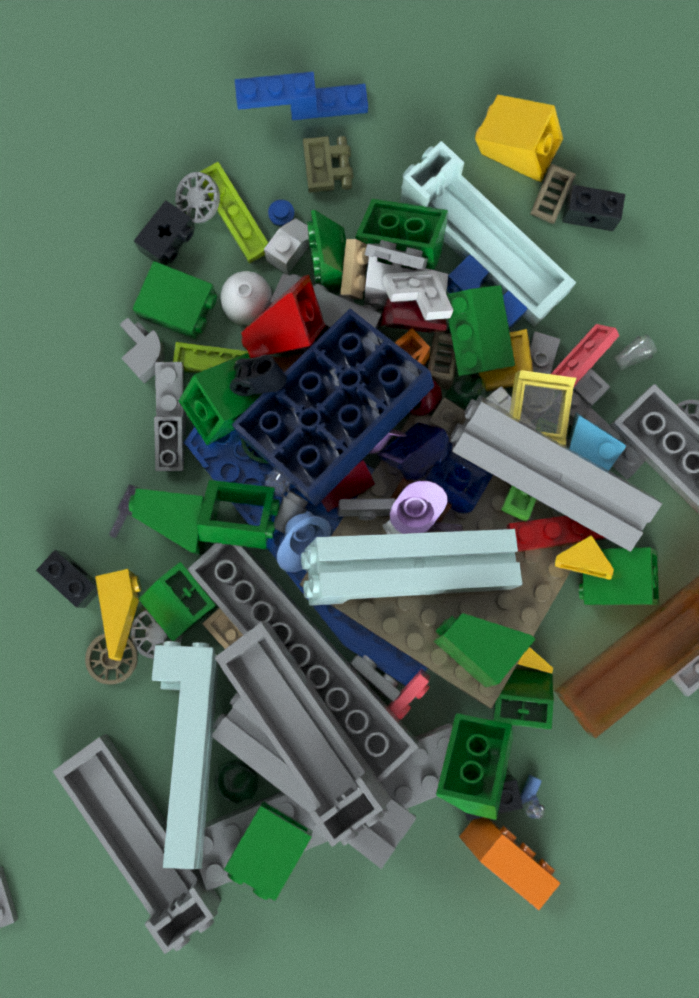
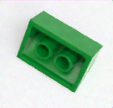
M371 199L355 238L365 244L380 245L381 240L397 244V250L406 252L407 247L423 251L422 257L428 258L426 269L435 270L442 253L448 210ZM377 257V262L392 265V262Z
M502 286L474 288L446 294L453 308L451 318H448L458 375L467 376L516 366Z
M456 713L436 795L468 814L497 820L513 742L512 724Z

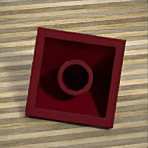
M388 297L379 326L404 330L413 328L418 332L434 333L446 331L447 324L446 319L425 320L416 300L391 302Z

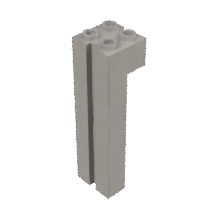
M480 395L476 401L471 399L464 411V417L466 418L464 424L457 423L450 435L452 452L630 552L642 536V530L646 524L651 522L662 505L653 495L516 419L507 410Z
M260 622L214 657L316 807V810L310 815L331 847L340 841L343 846L346 845L364 829V823L370 827L384 816L383 814L388 811L386 805L392 798L269 622Z
M237 692L230 702L233 706L232 710L226 715L222 713L213 724L212 728L215 731L211 737L311 814L316 810V807ZM393 798L386 805L388 811L383 814L384 816L370 827L364 823V829L348 843L380 869L383 868L400 840L416 820V815Z
M107 734L94 740L52 771L150 914L145 922V926L164 954L173 948L175 951L180 950L190 941L189 936L193 932L198 930L202 933L214 923L213 918L218 914L217 909L221 899L214 889L206 890L199 869L163 868L167 821Z

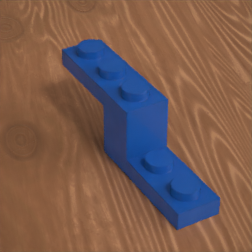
M314 71L234 79L238 110L290 105L292 120L368 113L365 84L315 89Z

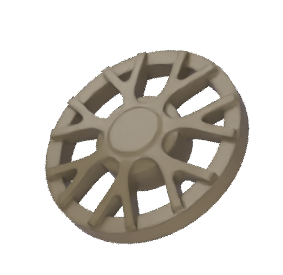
M104 633L96 637L89 645L85 656L86 668L91 677L96 681L109 685L118 684L128 679L134 672L138 662V652L132 640L128 638L127 643L129 647L125 646L124 651L131 649L132 657L124 659L122 656V660L118 661L110 659L107 648L103 649L100 641L105 639ZM93 650L101 652L100 660L91 659ZM123 662L130 666L126 674L119 668ZM101 664L105 670L100 675H97L93 669ZM115 669L116 679L108 680L109 670Z

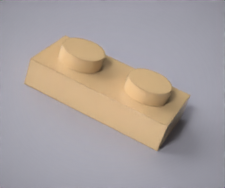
M346 239L340 294L352 299H362L366 286V264L369 261V256L365 255L367 244L357 239Z
M220 608L202 623L224 649L243 636Z

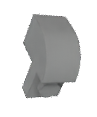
M126 318L120 326L136 345L121 359L145 384L155 375V362H164L165 348L154 330L148 333L139 322L133 324L129 318Z

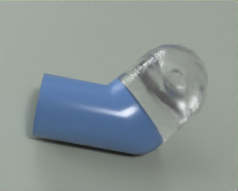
M529 774L520 794L525 813L530 818L540 819L545 814V807L541 805L536 793L542 780Z

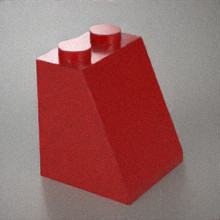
M309 275L303 276L241 332L242 344L248 351L250 358L310 346L326 325Z

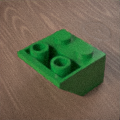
M181 562L161 576L139 598L140 602L172 641L177 640L217 607Z
M514 669L494 703L492 720L512 724L513 726L551 730L554 704L553 673Z

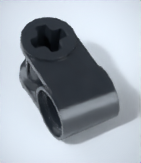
M270 355L239 359L234 365L236 373L234 379L230 382V390L239 396L276 392L286 384L287 376Z

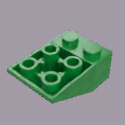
M311 210L312 221H307L315 284L320 283L329 291L341 289L346 248L344 227L320 212Z

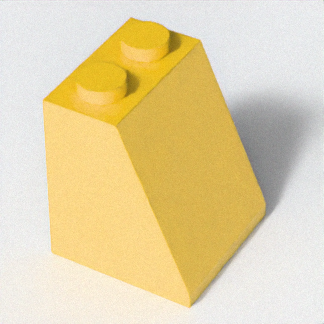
M497 95L493 104L488 108L484 122L476 131L475 140L482 155L527 177L542 182L563 141V135L554 105Z

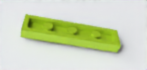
M219 162L200 171L211 176L217 183L220 192V203L217 212L248 263L250 264L264 256V249L268 241ZM205 179L201 185L202 188L205 189L209 182ZM208 193L210 201H214V193Z

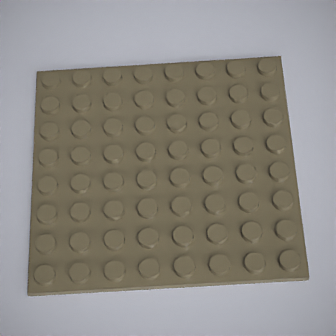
M411 414L400 431L407 436L396 437L371 475L375 485L359 494L356 498L389 499L405 475L414 482L430 481L436 483L443 488L447 494V502L452 505L438 528L434 529L431 527L424 533L507 529L509 523L523 522L501 511L511 484L452 452L451 434L429 421L431 416L428 414L423 416ZM536 499L527 521L566 515ZM344 516L331 537L387 534L382 525L390 520V516H375L373 520H360L358 516ZM576 544L515 552L516 563H520L522 585L511 590L349 599L343 604L329 605L491 709L517 663L498 685L485 688L434 642L438 636L435 632L436 629L451 615L456 618L464 613L534 636L571 570L555 567L556 556ZM308 572L299 584L302 587L304 585V581L309 580Z

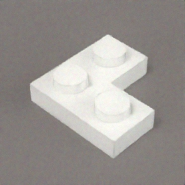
M435 270L389 273L384 275L382 282L391 302L416 300L425 320L451 318L453 308Z

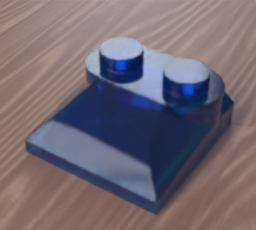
M418 422L405 432L406 437H398L377 454L379 459L399 469L405 479L417 480L426 474V470L433 464L441 462L447 457L450 449L448 445L449 437L444 429Z
M449 442L424 481H430L442 487L447 494V502L452 505L451 509L458 513L466 514L472 512L493 474L452 452V443Z

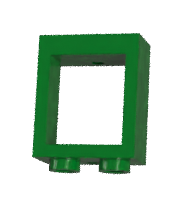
M209 480L197 522L199 541L266 549L268 538L273 539L275 522H272L273 516H278L280 500L275 499V488ZM220 502L264 506L260 525L253 526L216 521Z

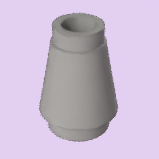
M289 491L287 496L284 495L279 506L278 516H275L274 519L275 528L285 534L287 522L292 517L307 511L305 507L308 501L292 491Z

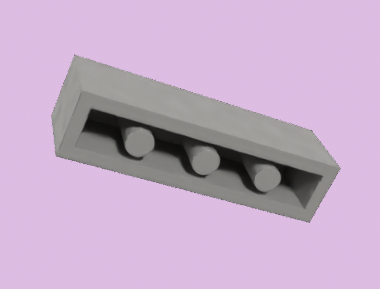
M283 273L270 303L272 304L302 277L296 274L289 276ZM315 284L313 286L326 325L322 330L323 332H326L350 308L378 329L381 314L378 313L376 308L370 305L361 306L353 303V299L342 294L339 296L334 295L322 285Z

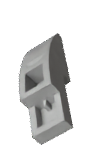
M155 362V471H183L186 412L178 400L185 390L184 362Z

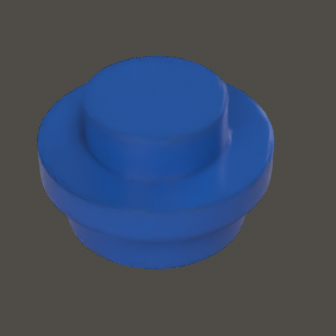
M286 200L274 201L268 209L269 219L277 226H284L294 218L292 204Z

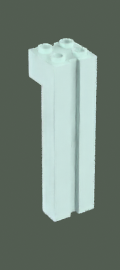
M442 141L435 147H429L421 157L423 161L416 166L414 164L410 165L404 172L400 200L405 204L448 210L444 242L463 260L471 254L489 271L486 282L490 286L501 285L503 295L509 290L528 308L523 317L535 327L572 290L576 282L461 175L464 162Z
M515 529L316 537L304 549L305 552L301 554L302 569H306V572H308L309 580L304 581L303 590L305 598H309V606L343 604L349 599L511 590L522 585L520 563H516L515 552L518 551Z
M166 641L164 646L155 645L152 681H161L160 689L180 690L163 868L202 869L213 739L211 735L213 734L212 726L214 724L219 667L218 662L214 658L217 654H215L213 647H209L207 643L196 642L192 643V647L181 646L179 642Z

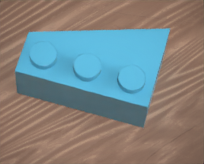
M575 412L574 422L566 447L609 471L626 445Z

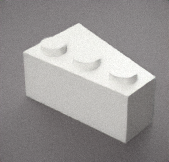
M369 256L364 304H369L376 309H383L388 298L382 282L385 274L434 270L426 268L423 270L417 268L415 270L401 268V264L392 262V265L377 262V257ZM436 271L446 293L448 274Z

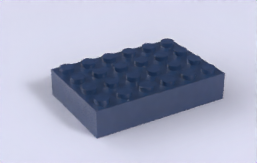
M350 308L284 372L287 376V381L283 388L276 392L263 393L232 426L251 448L309 501L317 506L434 388V383L430 370Z

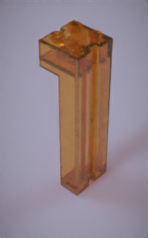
M699 575L554 690L589 736L596 739L699 655Z

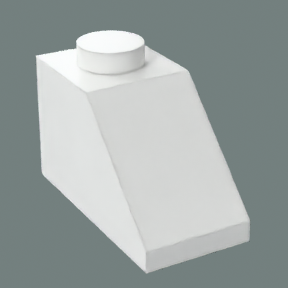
M295 218L279 228L264 249L266 261L288 275L309 247L307 225Z

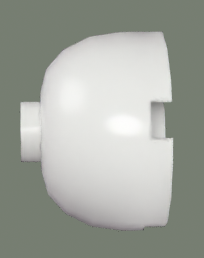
M242 271L233 274L226 280L222 286L220 299L222 309L228 319L237 325L243 326V324L249 325L271 304L270 301L273 295L271 287L262 276L255 272Z

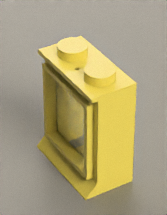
M523 370L515 373L509 414L562 445H566L573 387L576 378Z

